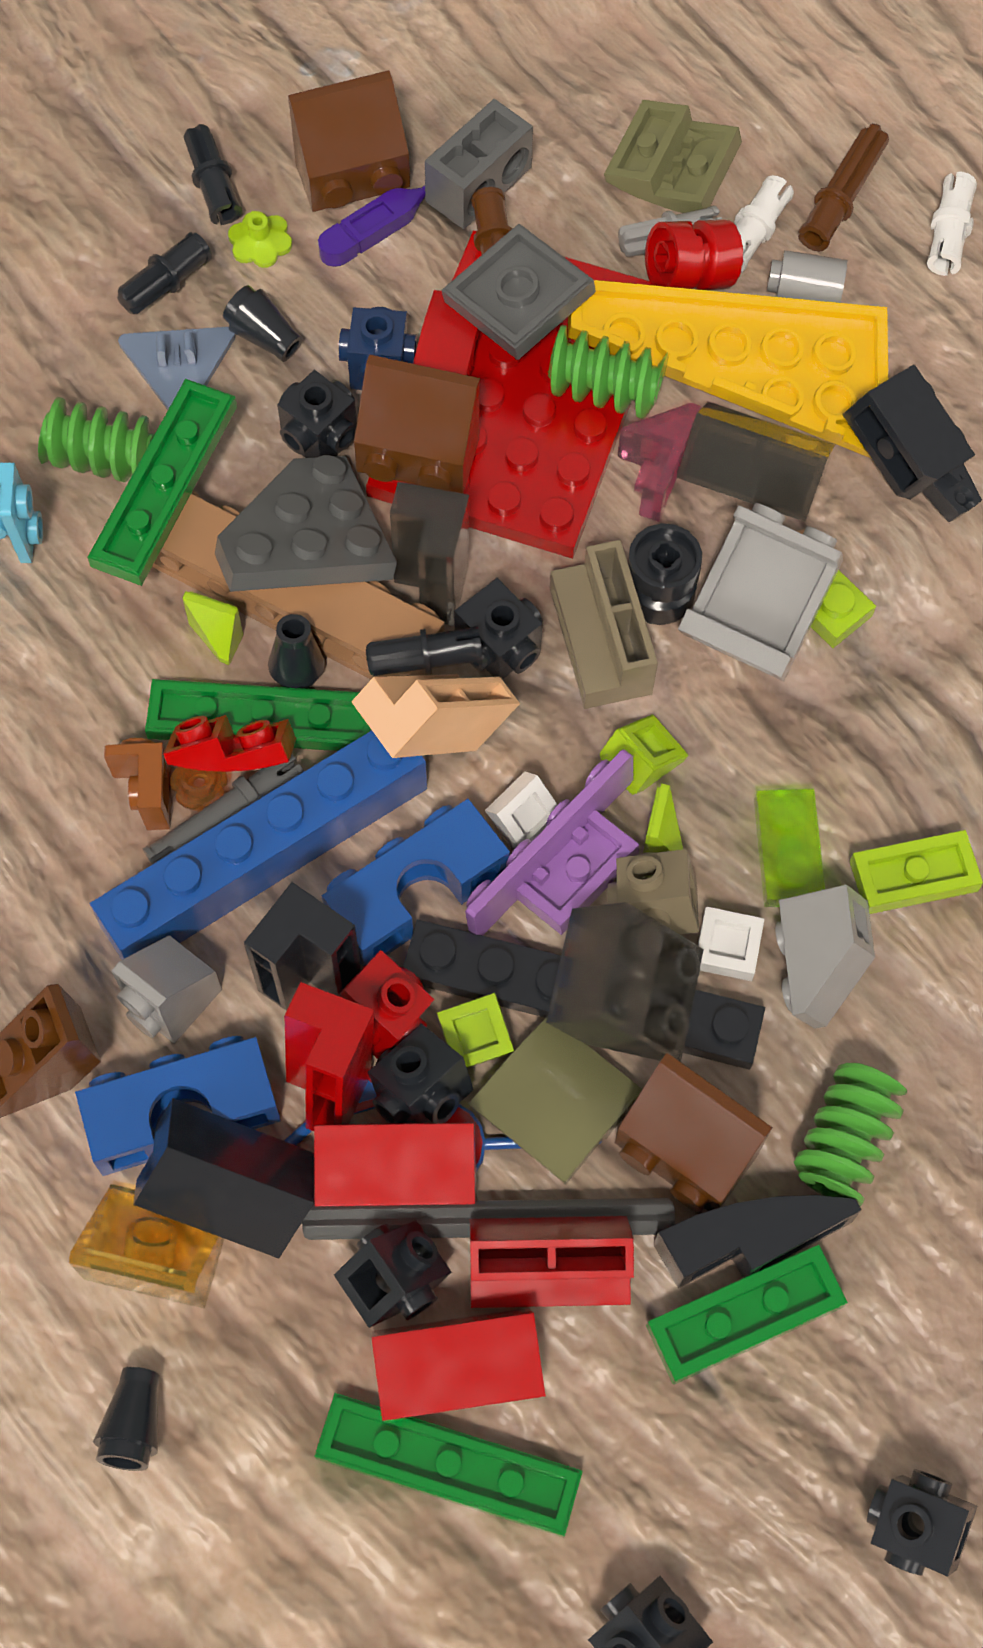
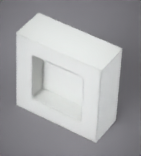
M525 771L485 811L512 850H514L526 839L533 841L547 827V819L557 806V803L538 775Z
M706 907L693 969L752 981L757 964L764 918Z

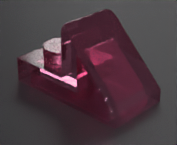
M688 403L634 422L621 429L618 457L641 466L634 491L642 494L639 510L640 516L657 522L660 521L695 439L701 410L700 405Z

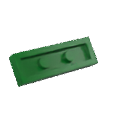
M817 1245L647 1322L646 1328L674 1385L845 1307L848 1302L820 1245Z

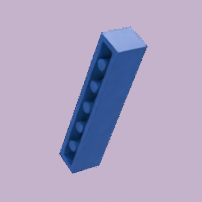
M371 730L89 904L101 929L122 960L169 935L181 943L427 790L426 761L422 756L392 758Z

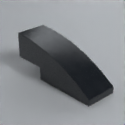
M820 1195L776 1196L739 1202L695 1215L658 1232L653 1245L678 1289L730 1260H733L741 1276L745 1278L791 1257L849 1225L862 1209L856 1199Z

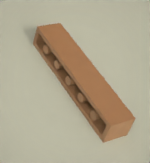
M194 490L192 491L154 562L153 568L218 601L237 607L239 612L276 630L278 621L286 615L297 614L305 617L310 623L311 633L322 655L369 679L387 676L426 675L425 669L380 676L370 674L366 660V645L370 642L419 636L420 629H426V634L445 632L444 621L440 620L433 610L419 603L410 605L392 596L390 591L377 581L230 592L215 556L217 536L240 513L228 506H221L219 508L201 499Z

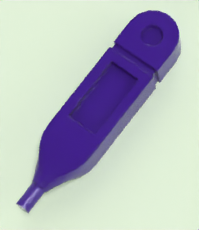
M425 185L416 189H391L341 220L340 224L336 223L325 230L318 239L319 256L322 262L332 267L344 265L357 257L358 253L362 254L409 224L415 217L422 200L425 198Z

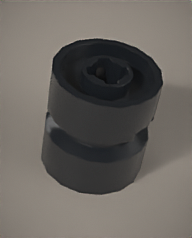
M660 523L648 526L636 535L630 545L628 566L645 622L649 624L666 625L677 622L684 617L687 609H691L694 603L702 565V550L698 540L688 530L678 525Z

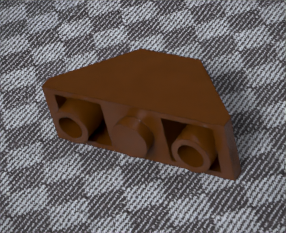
M59 984L47 985L0 1032V1118L73 1089L101 1063L81 1007Z

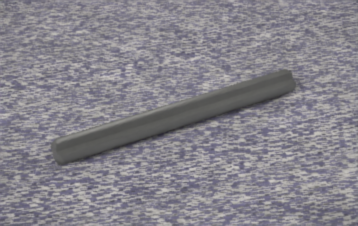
M669 1198L476 1201L475 1204L315 1206L314 1203L302 1222V1231L304 1237L309 1240L362 1239L383 1224H388L391 1230H394L417 1220L430 1238H469L470 1219L627 1216L632 1235H658V1232L675 1225V1207L673 1200Z

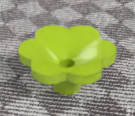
M252 211L244 216L242 222L232 225L228 230V239L233 245V257L236 261L244 264L254 262L261 268H268L276 263L278 256L288 254L292 249V239L287 233L286 220L278 215L266 216L260 211Z

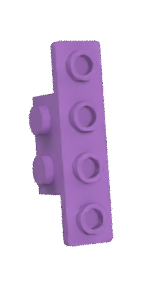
M623 749L611 761L605 759L597 764L589 774L585 788L572 801L565 799L554 808L547 819V827L533 841L526 839L513 850L507 860V867L493 882L485 880L476 887L468 898L465 911L470 933L483 936L518 900L562 935L604 892L608 883H612L617 878L616 858L639 855V844L601 815L633 781V756Z

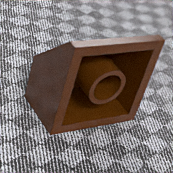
M389 70L288 95L295 163L312 212L328 208H340L351 202L382 195L395 188H410L409 151L394 83Z
M369 354L354 438L357 472L365 473L378 481L389 482L397 480L419 485L432 493L451 492L463 495L479 442L480 378Z
M666 1053L619 1126L614 1143L622 1148L619 1155L628 1165L647 1176L652 1171L673 1185L670 1192L679 1202L689 1209L700 1213L703 1208L711 1211L723 1206L757 1158L773 1127L673 1056Z

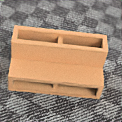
M458 674L373 677L352 701L355 708L392 758L477 751L520 705L519 701L500 677L460 678Z

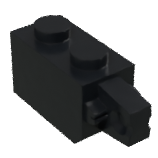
M915 364L867 392L842 414L897 496L911 500L923 492L948 522L956 520L982 501L964 463L975 456V453L967 443L963 432L955 425L936 397L932 386L924 379Z

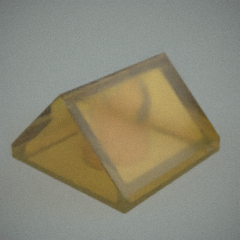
M111 1184L70 1251L69 1264L87 1281L205 1309L224 1238L133 1205L135 1189Z

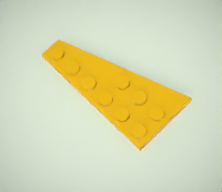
M594 280L596 292L568 316V338L576 340L582 330L588 331V345L595 348L601 338L607 336L609 337V349L612 355L617 353L624 341L630 342L631 360L635 361L644 348L649 347L651 348L652 365L658 366L668 352L666 377L871 458L842 414L867 392L888 380L887 307Z

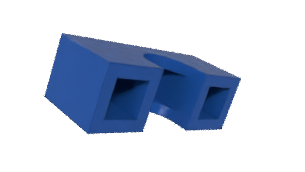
M466 799L454 808L451 805L439 808L426 819L423 825L424 828L406 840L404 837H397L389 841L377 852L376 860L359 871L349 869L339 874L329 883L326 889L327 892L321 895L325 905L355 925L360 963L363 967L380 950L388 955L411 940L413 934L412 916L400 901L401 895L410 885L424 880L439 882L449 888L462 905L468 901V898L478 885L485 880L493 882L507 867L510 851L469 799Z
M242 1036L226 1037L212 1043L208 1047V1052L185 1058L183 1054L163 1056L152 1061L149 1064L150 1069L128 1076L123 1072L107 1073L91 1080L89 1088L76 1091L75 1094L92 1160L102 1176L142 1165L148 1161L153 1152L156 1125L172 1098L182 1102L202 1104L213 1114L254 1130L281 1122L257 1038L244 1040Z

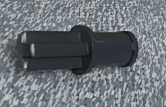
M199 124L195 128L187 129L183 138L194 166L191 175L192 182L202 191L211 222L217 225L220 219L221 225L230 224L236 221L242 214L241 205L236 198L230 181L232 175L231 166L227 161L221 160L208 126Z
M189 232L185 238L161 256L153 254L148 259V266L118 288L117 299L119 303L130 314H138L167 291L175 293L180 289V282L212 259V253L208 244L199 234Z
M472 626V628L432 634H426V629H420L419 636L370 642L366 645L368 670L373 676L425 669L426 675H431L432 668L475 662L477 664L483 663L478 626Z

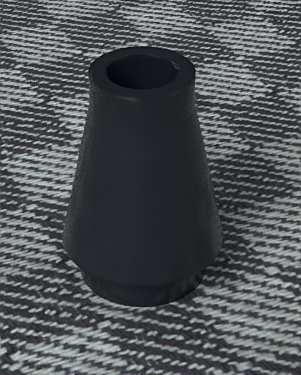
M250 285L242 287L230 299L223 311L222 317L229 323L230 332L274 354L282 362L290 359L303 341V337L293 329L263 289L256 291Z
M297 614L286 615L278 621L276 637L268 660L270 675L285 688L307 689L319 679L324 670V658L311 633L310 623L305 617Z
M125 1367L122 1369L119 1384L93 1440V1443L98 1447L96 1460L99 1463L120 1470L143 1471L148 1469L150 1456L158 1453L157 1389L160 1375L155 1371L140 1367Z

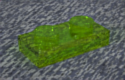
M814 789L756 791L754 807L764 907H780L779 900L825 890Z

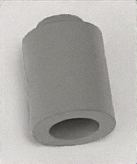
M784 250L782 261L772 259L767 291L775 292L776 297L841 303L848 260Z

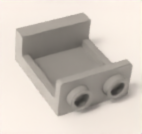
M755 503L752 510L738 505L733 515L735 519L734 524L693 609H687L678 630L689 638L784 682L843 562V554L834 549L837 540L822 531L806 526L804 533L801 534L782 525L786 517L767 506Z

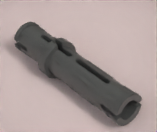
M291 754L290 761L287 763L262 768L248 779H245L243 776L232 782L234 787L232 790L150 846L147 845L143 848L145 855L151 864L156 863L304 772L300 764H294L296 758Z

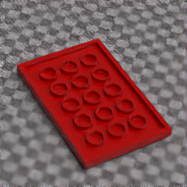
M473 230L452 281L481 256V251L477 250L474 246V235L477 231ZM564 257L593 280L652 285L648 280ZM568 317L519 360L515 359L480 331L475 345L474 362L470 376L480 378L479 442L463 495L451 492L432 493L419 485L397 480L383 482L369 477L366 484L367 496L573 559L629 407L623 414L617 413L614 407V395L610 397L604 407H595L592 389L584 401L580 403L575 402L572 397L571 384L562 396L557 397L552 394L548 372L554 343L562 325L567 326L568 343L573 344L575 340L568 338Z

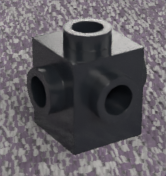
M314 369L300 383L295 382L291 384L282 394L277 404L281 428L280 435L287 446L297 454L305 458H315L323 455L335 457L354 440L357 426L355 398L350 390L337 380L329 381Z
M498 578L454 610V630L472 628V626H478L483 663H470L477 670L483 671L486 669L493 677H500L503 680L513 671L517 674L524 672L539 657L543 620L539 611L527 598L521 597L518 599Z
M420 1024L397 1046L385 1050L378 1058L375 1066L368 1071L377 1095L372 1100L373 1105L388 1123H445L456 1112L459 1103L474 1090L464 1057L423 1024Z
M417 1220L394 1230H391L388 1224H383L368 1233L357 1243L356 1247L359 1251L334 1276L367 1326L371 1328L402 1313L406 1320H410L425 1311L438 1299L433 1290L452 1271L439 1254L435 1243L426 1235Z
M914 1469L911 1478L900 1475L891 1479L889 1488L881 1484L878 1486L867 1516V1523L876 1526L870 1544L886 1550L884 1560L901 1570L922 1576L926 1567L948 1577L958 1569L978 1506L950 1495L952 1487L950 1482L933 1474ZM913 1512L920 1515L923 1519L924 1532L918 1530L913 1524Z
M661 1576L657 1577L640 1593L629 1583L600 1609L608 1621L588 1639L594 1648H708L713 1643L712 1639L689 1612L684 1601L671 1590Z

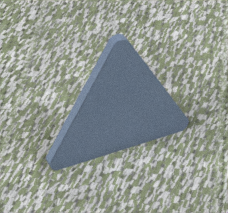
M229 327L122 334L118 342L120 348L168 410L185 379L205 386L208 385L234 342L235 334L229 331Z

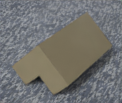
M621 540L587 546L585 563L551 571L549 586L584 709L652 695L658 666Z

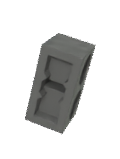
M493 99L425 160L426 202L459 227L465 229L475 220L471 199H473L472 195L477 190L484 187H497L505 192L532 167L533 126L499 101Z

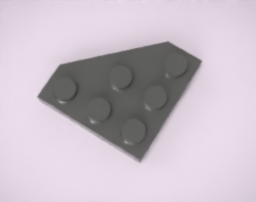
M323 455L315 458H294L217 536L215 556L230 592L393 580L397 561L346 456L334 457Z

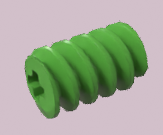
M562 325L554 343L548 377L551 381V392L554 396L560 397L571 384L573 400L580 403L584 401L592 389L593 402L595 407L598 408L604 407L610 397L614 395L615 411L623 414L632 401H635L636 416L643 420L647 417L658 399L666 372L668 352L658 366L652 365L651 348L649 347L644 348L636 361L631 360L630 342L624 341L617 353L612 355L609 349V337L603 336L595 349H590L588 345V331L582 330L575 342L571 344L568 343L567 326Z
M57 397L42 423L38 441V457L41 464L50 460L52 466L60 469L71 465L74 471L82 474L91 469L93 474L100 478L108 477L112 473L115 480L126 483L132 477L155 434L150 433L149 418L147 416L141 415L135 428L129 429L128 413L125 411H120L113 425L108 424V412L105 407L99 406L92 420H88L87 406L84 402H77L70 416L67 415L66 400L62 397Z
M844 1063L838 1065L834 1072L835 1085L829 1086L823 1096L826 1106L818 1108L813 1118L817 1128L809 1129L804 1138L807 1150L798 1152L794 1165L799 1172L800 1180L815 1192L823 1196L856 1199L859 1206H861L865 1198L852 1188L851 1184L853 1181L863 1184H871L875 1176L862 1166L861 1162L862 1160L882 1161L884 1153L871 1143V1139L876 1138L888 1141L892 1139L894 1132L880 1119L882 1116L891 1119L901 1118L904 1112L903 1109L892 1101L890 1097L891 1095H906L907 1089L888 1074L861 1063Z

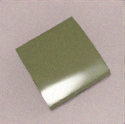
M642 100L604 173L605 180L632 196L673 211L686 213L708 208L711 206L742 143L739 127L692 121L688 105Z
M549 1015L508 1057L469 1105L566 1185L603 1138L607 1139L629 1112L641 1093L642 1088Z

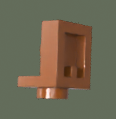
M129 738L123 740L121 744L106 745L104 748V758L114 778H129L128 797L130 809L132 811H139L147 830L170 829L171 765L167 764L163 753L165 749L163 743H154L145 738Z

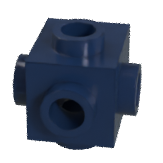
M353 307L350 329L341 328L339 338V361L348 362L350 389L362 390L369 354L412 364L414 362L417 350V334H408L407 311H395L386 307H373L371 309Z

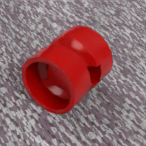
M726 219L697 220L694 224L691 221L656 223L649 232L645 247V265L651 284L653 286L685 289L696 288L698 290L729 289L735 285L743 265L742 239L736 225Z

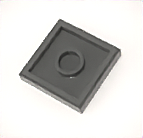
M521 224L516 225L441 290L446 304L517 360L596 292L594 280Z

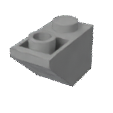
M847 884L779 900L781 921L776 923L775 932L780 951L786 956L788 977L784 978L782 982L783 998L793 1016L815 1029L828 1025L875 958L868 901Z
M170 935L119 961L111 970L121 990L117 998L129 1010L126 1013L127 1018L150 1038H154L160 1032L174 1044L222 990L216 972Z

